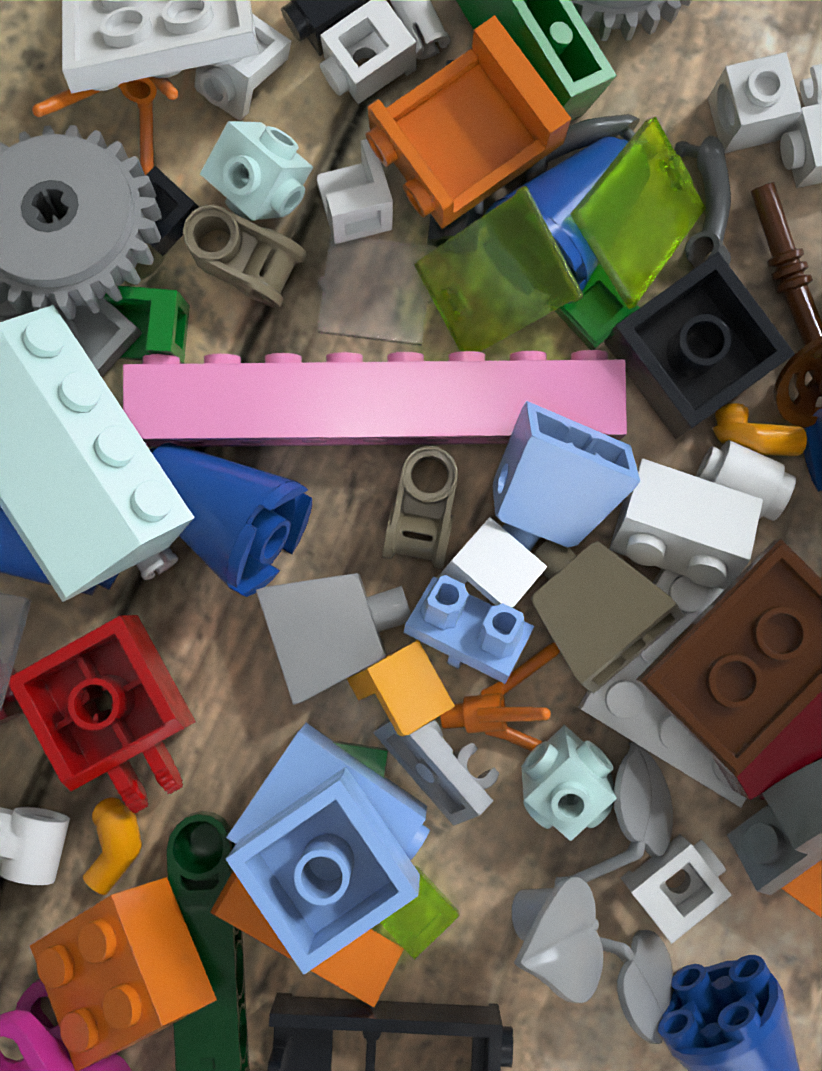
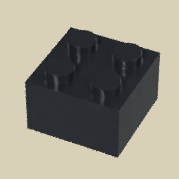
M719 251L615 325L604 341L616 360L625 359L626 373L675 439L691 430L795 354Z

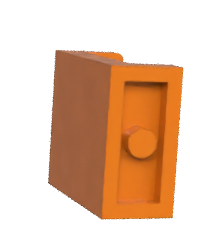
M494 15L473 30L472 48L387 108L379 99L367 106L370 131L365 135L371 149L380 162L386 167L394 163L407 182L403 184V190L414 209L423 218L431 214L441 229H443L563 145L571 117Z

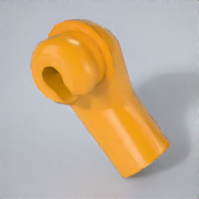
M740 403L725 404L715 412L717 426L713 427V431L717 439L723 444L730 440L762 455L799 456L806 448L807 435L800 426L748 423L749 409Z
M115 797L101 800L92 812V821L97 826L96 830L102 852L85 872L83 880L92 890L101 895H107L137 858L142 847L135 813L133 814L132 811H129V808L120 799Z

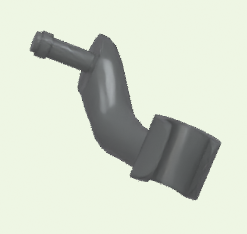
M631 114L592 118L569 126L564 144L531 167L525 177L527 181H531L547 171L548 162L556 160L572 151L589 146L603 137H615L629 141L639 150L644 162L650 159L653 153L652 149L646 146L633 131L640 121L639 118Z
M713 135L705 138L701 146L692 145L686 141L677 142L674 148L677 156L697 158V167L703 177L706 200L703 229L701 232L693 235L686 243V257L693 267L696 268L702 263L707 254L710 253L709 259L719 251L728 265H730L731 255L723 244L731 207L730 181L724 146Z

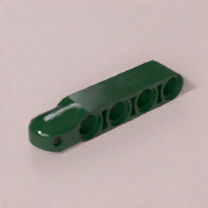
M207 811L192 813L180 821L169 836L166 849L168 881L217 1001L173 1023L176 1071H250L242 931L210 913L233 872L226 861V857L235 847V843L226 838L232 830L227 821L216 813Z

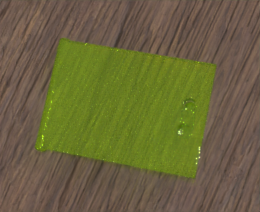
M653 117L647 119L578 206L571 211L570 215L628 309H632L637 306L638 301L706 207L697 193L683 161L674 151L658 119Z
M527 186L519 188L511 198L414 263L460 352H482L571 301L577 302L583 297L576 279Z

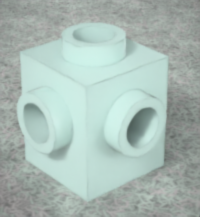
M228 121L200 175L226 197L225 203L232 212L246 220L256 221L281 218L290 214L304 197L305 187L303 184L312 171L313 166L296 152L298 144L283 131L271 126L266 127L262 122Z
M565 725L548 741H544L536 746L521 766L523 804L527 812L542 827L550 829L554 826L570 841L586 827L594 828L608 816L614 801L617 799L614 794V784L611 775L613 765L611 761L594 743L588 740L583 742Z

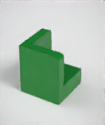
M117 285L122 295L120 301L116 302L107 293L104 295L103 298L107 302L111 303L142 332L119 359L142 360V357L145 355L166 354L179 357L180 364H184L190 305L177 290Z

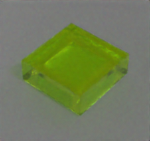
M417 865L415 868L420 874L418 897L380 922L414 960L460 916L459 910Z

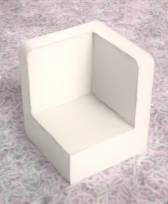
M367 139L361 140V164L321 173L317 176V186L334 244L392 230L393 200L382 164L371 149Z
M489 517L437 578L439 579L441 576L447 575L463 584L468 581L496 606L504 603L513 608L547 566Z

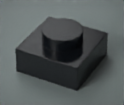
M154 166L146 176H149L156 193L155 200L161 212L162 219L155 221L161 239L160 242L150 245L164 256L183 236L185 220L199 206L159 168Z

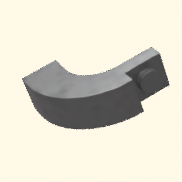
M822 759L790 774L764 791L762 794L768 805L727 834L757 892L772 895L822 860Z

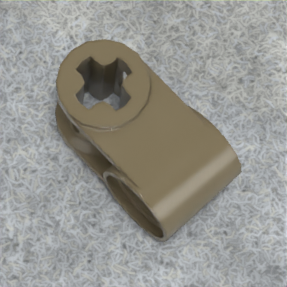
M205 205L195 209L187 217L183 227L184 242L199 268L233 285L252 299L279 309L284 301L280 293L295 264H302L307 256V252L290 238L272 229L260 227L226 210L224 207L216 205ZM221 230L230 235L227 245L218 252H207L200 248L201 240L211 231Z
M424 446L414 450L406 458L402 467L396 502L392 504L382 558L392 559L395 554L432 561L433 568L443 570L453 521L451 511L458 481V468L454 458L446 450L436 446ZM424 460L438 461L447 471L448 480L446 485L435 493L420 491L412 481L414 468ZM408 531L428 535L433 540L429 542L408 538L403 533Z

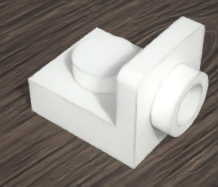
M254 14L253 20L259 54L244 57L230 65L210 64L196 67L194 84L196 91L203 95L210 103L220 107L237 120H242L249 113L253 90L288 60L291 46L290 39Z

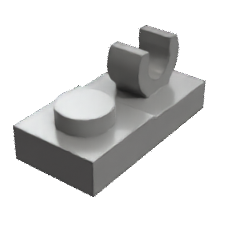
M387 718L373 732L453 826L480 816L493 802V799L486 793L485 789L491 787L497 781L499 772L494 767L483 772L478 778L473 777L468 771L467 762L469 757L478 748L474 743H471L453 752L454 750L443 739V732L435 720L402 737L396 733L392 723Z

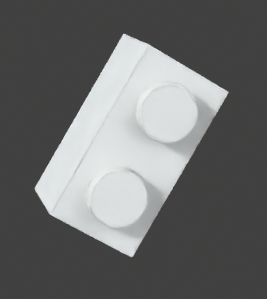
M642 458L637 468L640 482L623 500L609 549L628 556L638 564L657 566L688 577L698 585L725 590L741 574L751 559L763 499Z

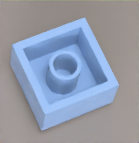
M344 767L244 836L226 857V861L303 975L419 895V872L347 767Z

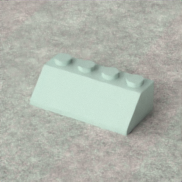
M51 305L0 322V506L62 602L169 548L194 519V516L55 306Z

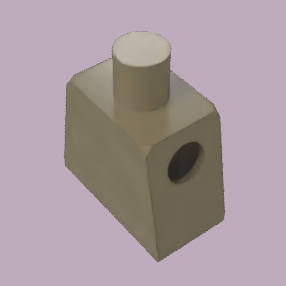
M548 540L533 554L547 566L542 573L549 581L531 597L532 604L575 678L593 694L685 617L677 603L667 593L599 541L590 544L576 556L569 547L567 548Z

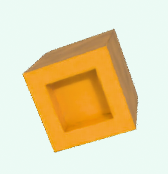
M419 640L392 652L380 661L347 678L358 700L376 694L396 733L402 737L413 733L455 707Z

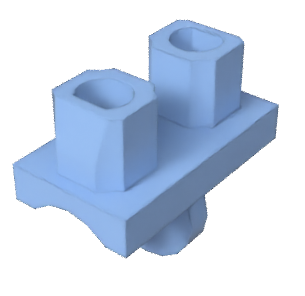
M443 575L439 579L433 576L407 620L403 633L448 655L447 664L457 669L464 663L506 684L534 626L524 621L522 612L504 603L493 606L469 594L466 591L465 584L447 575Z

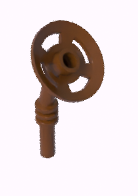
M771 182L753 189L751 194L772 256L767 261L769 268H776V271L771 274L772 279L780 281V284L775 287L777 293H784L804 345L781 370L774 387V401L778 411L786 421L795 426L806 428L816 423L818 417L813 415L822 408L815 407L818 397H822V321L808 287V284L813 281L811 274H804V271L809 268L807 261L799 260L804 255L803 248L795 247L775 183ZM808 371L812 380L805 385V375ZM793 374L794 386L799 393L794 401L789 396V383Z

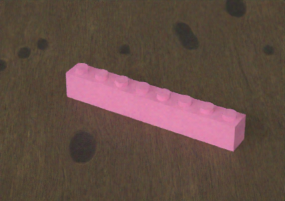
M601 350L571 353V360H547V354L542 351H518L510 354V361H485V354L475 351L451 353L448 355L449 361H424V355L421 353L396 352L387 355V362H363L361 354L340 352L326 355V362L302 363V356L291 353L268 354L265 356V363H241V357L237 355L209 354L204 356V364H180V358L177 356L151 354L142 357V364H123V410L147 447H159L169 442L184 447L508 444L521 409L526 401L617 440H621L627 435L625 359L608 360V352Z

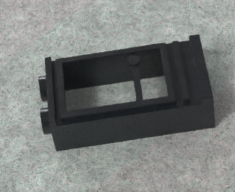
M277 993L269 1014V1027H274V1037L267 1071H332L334 1030L363 1031V1036L367 1040L365 1071H375L376 1040L380 1038L381 1032L472 1037L471 1071H501V1067L512 1068L513 1028L511 1026H503L499 1005L495 1003H489V1006L378 1001L374 1008L361 1000L293 997L292 993Z

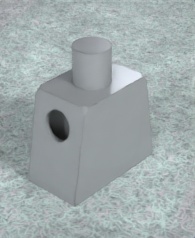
M358 573L274 585L256 590L293 705L313 697L385 658L386 652L379 632L406 624L411 615L402 586L367 597L361 576Z

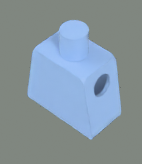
M526 401L521 409L494 477L493 497L495 516L505 523L502 528L529 551L532 550L540 537L567 548L577 546L639 484L640 478L631 445Z

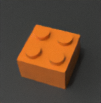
M167 877L112 894L30 945L37 964L39 978L45 986L60 1027L62 1041L68 1049L75 1071H80L120 1052L217 1001Z

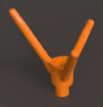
M153 76L118 85L124 96L137 103L139 108L140 164L145 176L154 167L153 100L156 97L157 90L159 89L170 100H175L178 97V90L168 78H156ZM70 89L35 104L32 107V112L36 117H42L101 91L91 89L71 94Z
M556 643L549 644L512 671L506 684L499 681L483 689L481 695L465 696L463 703H454L455 707L440 715L443 729L465 727L467 733L485 732L486 735L509 741L532 751L543 741L509 727L507 722L544 721L550 718L551 712L546 707H506L504 695L560 653Z

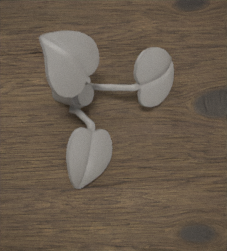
M629 742L630 749L622 759L616 776L614 794L617 799L614 801V809L621 831L631 841L630 846L625 852L572 876L556 877L554 888L522 889L515 895L512 904V922L516 934L524 942L514 964L540 979L563 1000L571 1003H584L593 996L597 989L603 967V951L617 955L624 963L617 979V993L623 1013L630 1026L642 1039L652 1044H660L663 1039L658 1032V1025L663 1019L662 1015L667 1010L673 994V987L671 985L673 970L669 952L662 939L650 930L637 931L632 939L631 948L625 943L599 937L596 932L599 922L595 918V901L592 891L587 882L640 859L644 854V849L652 857L662 856L670 842L673 828V806L666 780L652 756L635 742Z

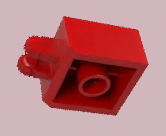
M120 615L6 678L60 782L70 792L107 772L129 811L136 814L147 808L149 803L146 790L129 759L140 753H143L156 781L164 791L172 794L182 788L183 780L181 779V774L175 766L163 740L194 724L196 721L138 615ZM102 690H108L112 696V711L107 709L100 712L96 706L95 701L103 696Z

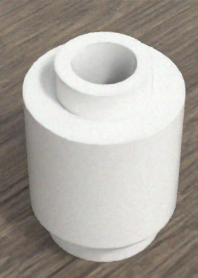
M730 440L726 441L721 449L713 446L709 448L696 477L763 499L759 519L763 516L772 521H775L784 511L796 484V477L784 472V464Z

